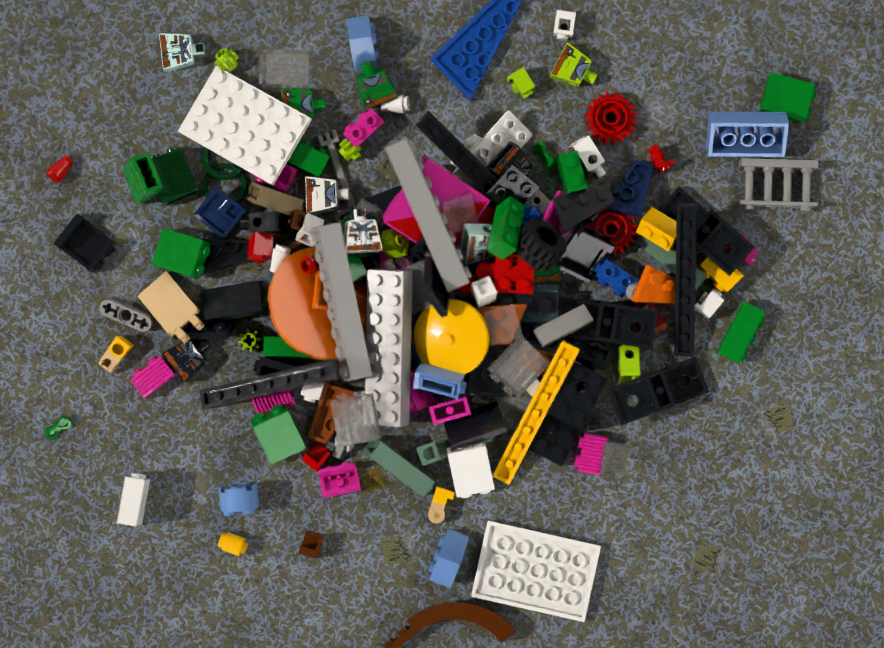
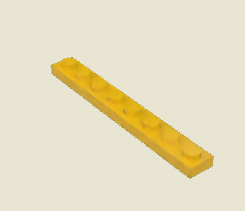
M562 340L492 477L508 485L510 484L580 350L579 348Z

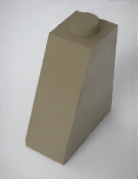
M251 182L246 196V200L289 216H292L294 209L303 211L304 200L255 182Z

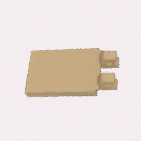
M167 271L138 295V298L171 337L176 334L184 344L190 339L182 329L184 325L190 321L199 331L205 326L196 316L200 310Z

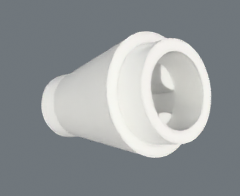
M400 95L397 96L398 98L382 103V112L405 114V112L410 110L408 96Z
M276 244L272 252L271 272L275 273L279 265L291 255L290 248Z

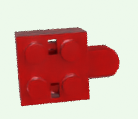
M513 252L503 260L496 257L495 262H481L476 267L478 279L489 276L491 281H494V287L497 292L533 294L534 268L522 260L517 252Z

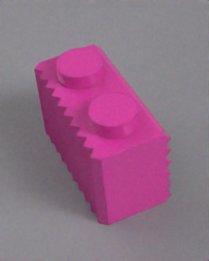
M157 356L153 357L147 362L148 366L145 369L139 368L132 374L133 378L130 381L144 398L149 397L177 375L162 356L159 358Z
M291 390L251 399L257 413L267 412L279 404L286 403L288 408L297 405Z
M465 396L463 398L460 397L458 400L429 407L434 425L471 415Z
M584 433L583 437H579L578 448H581L580 456L576 455L574 463L577 471L601 475L608 437Z

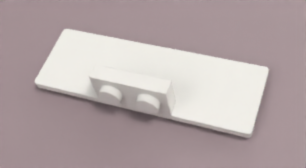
M507 110L483 138L474 134V136L466 141L465 147L487 167L509 141L517 144L521 149L532 137V133L511 111ZM452 161L450 162L456 168L452 172L454 176L466 181L480 192H483L460 168H458Z

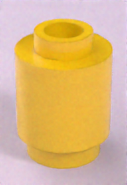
M223 532L219 539L218 547L222 548L225 552L240 556L241 553L245 554L248 543H246V538L230 532Z

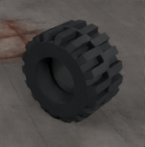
M534 218L533 220L530 219L520 230L516 252L529 266L531 265L533 268H538L542 271H548L565 254L567 244L562 233L555 226L542 219Z

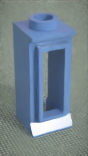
M420 363L415 372L413 389H423L458 400L460 394H464L467 383L464 382L465 374Z

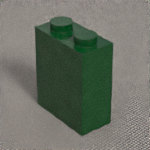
M175 146L166 150L167 153L163 155L155 154L151 156L163 186L158 195L164 206L200 192L181 147L177 148Z

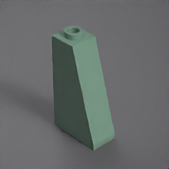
M375 435L363 449L371 459L420 496L424 497L433 490L435 482Z

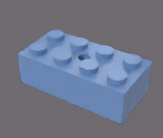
M709 111L706 138L708 156L785 157L789 127L786 112Z

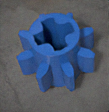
M529 204L525 205L522 220L524 225L530 219L537 218L539 220L542 218V214L536 205L530 207Z

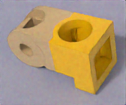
M116 336L98 364L109 373L114 372L134 345L123 336Z
M436 487L428 513L429 520L432 523L438 524L444 520V508L447 499L453 500L454 491Z

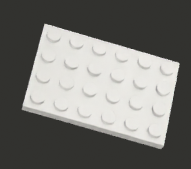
M216 66L178 132L274 186L312 119L225 70L222 72Z
M487 521L471 597L585 622L601 546Z

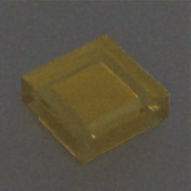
M378 468L360 475L367 493L385 486Z

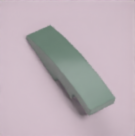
M639 235L634 243L676 277V250L672 247L668 252L642 235ZM697 267L696 289L708 277Z

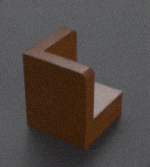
M294 209L290 224H286L285 228L299 232L303 227L307 213Z
M306 531L299 554L317 559L324 535Z

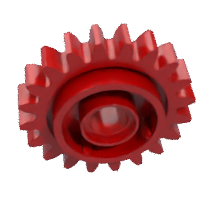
M606 92L605 98L599 94V101L592 99L594 106H587V109L591 112H585L584 116L590 118L584 121V124L591 125L587 128V131H594L591 137L593 138L598 135V142L605 139V145L608 144L609 140H612L613 145H615L616 139L622 143L624 141L623 135L629 138L630 134L628 131L633 132L635 130L631 125L637 123L636 120L632 119L637 116V113L631 112L635 106H628L630 99L623 101L624 95L622 94L617 98L616 92L613 93L612 97ZM613 114L616 121L613 123L608 122L606 115Z
M604 210L594 216V218L590 217L587 219L591 224H585V226L612 238L615 246L612 251L613 256H616V250L623 254V247L629 249L630 245L628 242H635L631 236L637 235V232L632 231V229L637 227V224H631L635 217L628 218V214ZM613 225L616 233L613 235L608 234L606 226Z

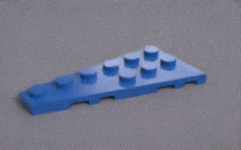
M491 0L430 59L469 101L523 0Z

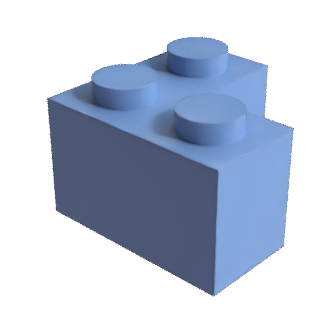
M369 15L346 19L354 72L362 71L361 63L365 61H371L373 67L377 68L376 60L380 59L378 49H374V45L377 44L374 22L370 23Z
M450 529L447 530L445 536L441 535L438 543L441 549H436L433 560L436 562L432 561L428 570L431 573L429 581L451 588L460 567L469 536Z

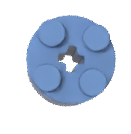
M251 482L229 484V488L224 489V485L218 487L220 510L224 516L235 515V512L241 511L243 514H252L259 507L258 489L255 482L252 486Z

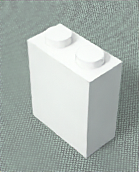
M484 440L452 450L451 447L446 448L457 497L468 498L472 494H487L495 489Z
M131 473V476L125 477L117 523L130 526L142 525L150 479H146L145 474Z

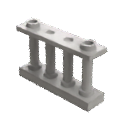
M741 158L739 160V168H744V172H746L745 200L738 202V206H743L744 210H754L755 207L800 208V211L808 212L818 206V202H810L811 173H813V170L818 169V160ZM755 169H763V172H765L764 201H753V172H755ZM774 169H782V173H784L783 201H772V172H774ZM794 170H801V173H803L802 202H791V178Z

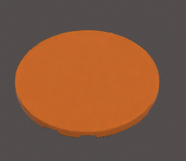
M305 248L290 255L279 265L273 274L268 290L270 316L280 336L299 353L302 352L318 360L338 359L335 353L336 343L331 334L332 324L327 312L312 309L316 272L313 274L304 273L301 269L300 261L306 255H315L316 248ZM364 279L353 284L354 290L367 296V285ZM360 318L366 344L367 318Z

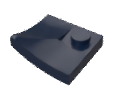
M215 186L195 211L194 216L218 236L225 239L247 208Z

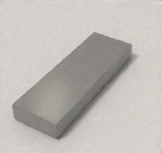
M583 304L534 329V334L544 348L587 326L594 319Z

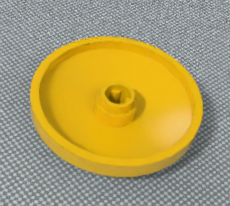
M449 299L447 316L441 318L432 305L428 306L421 313L414 328L415 349L424 364L467 374L477 368L484 360L489 347V330L485 319L475 307L462 300Z

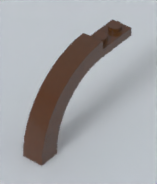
M462 601L443 602L431 605L413 614L407 619L411 626L409 628L407 625L398 632L400 636L395 640L390 638L383 646L385 648H399L424 627L442 620L459 619L476 623L491 632L501 643L515 633L516 629L501 615L484 606Z

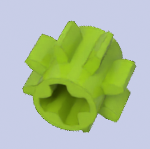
M223 48L217 52L215 56L217 60L214 63L222 72L224 70L230 72L237 67L238 62L236 60L239 57L232 48L229 50Z
M346 138L339 144L341 149L338 152L347 162L350 159L355 162L361 156L359 151L362 148L360 146L355 147Z
M247 329V334L240 333L242 340L238 341V343L244 345L243 351L249 348V351L253 353L254 347L260 349L257 343L262 338L256 337L258 331H254L251 334L250 330ZM248 336L255 339V341L251 343V346H249L248 343H245V340L248 339Z

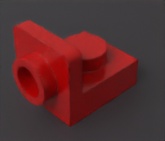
M658 144L650 146L648 151L654 164V170H660V172L671 170V166L675 164L674 159L663 162L665 159L663 150L659 149Z

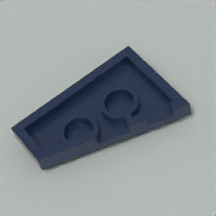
M635 160L618 188L616 187L613 192L614 205L606 210L641 217L654 164Z

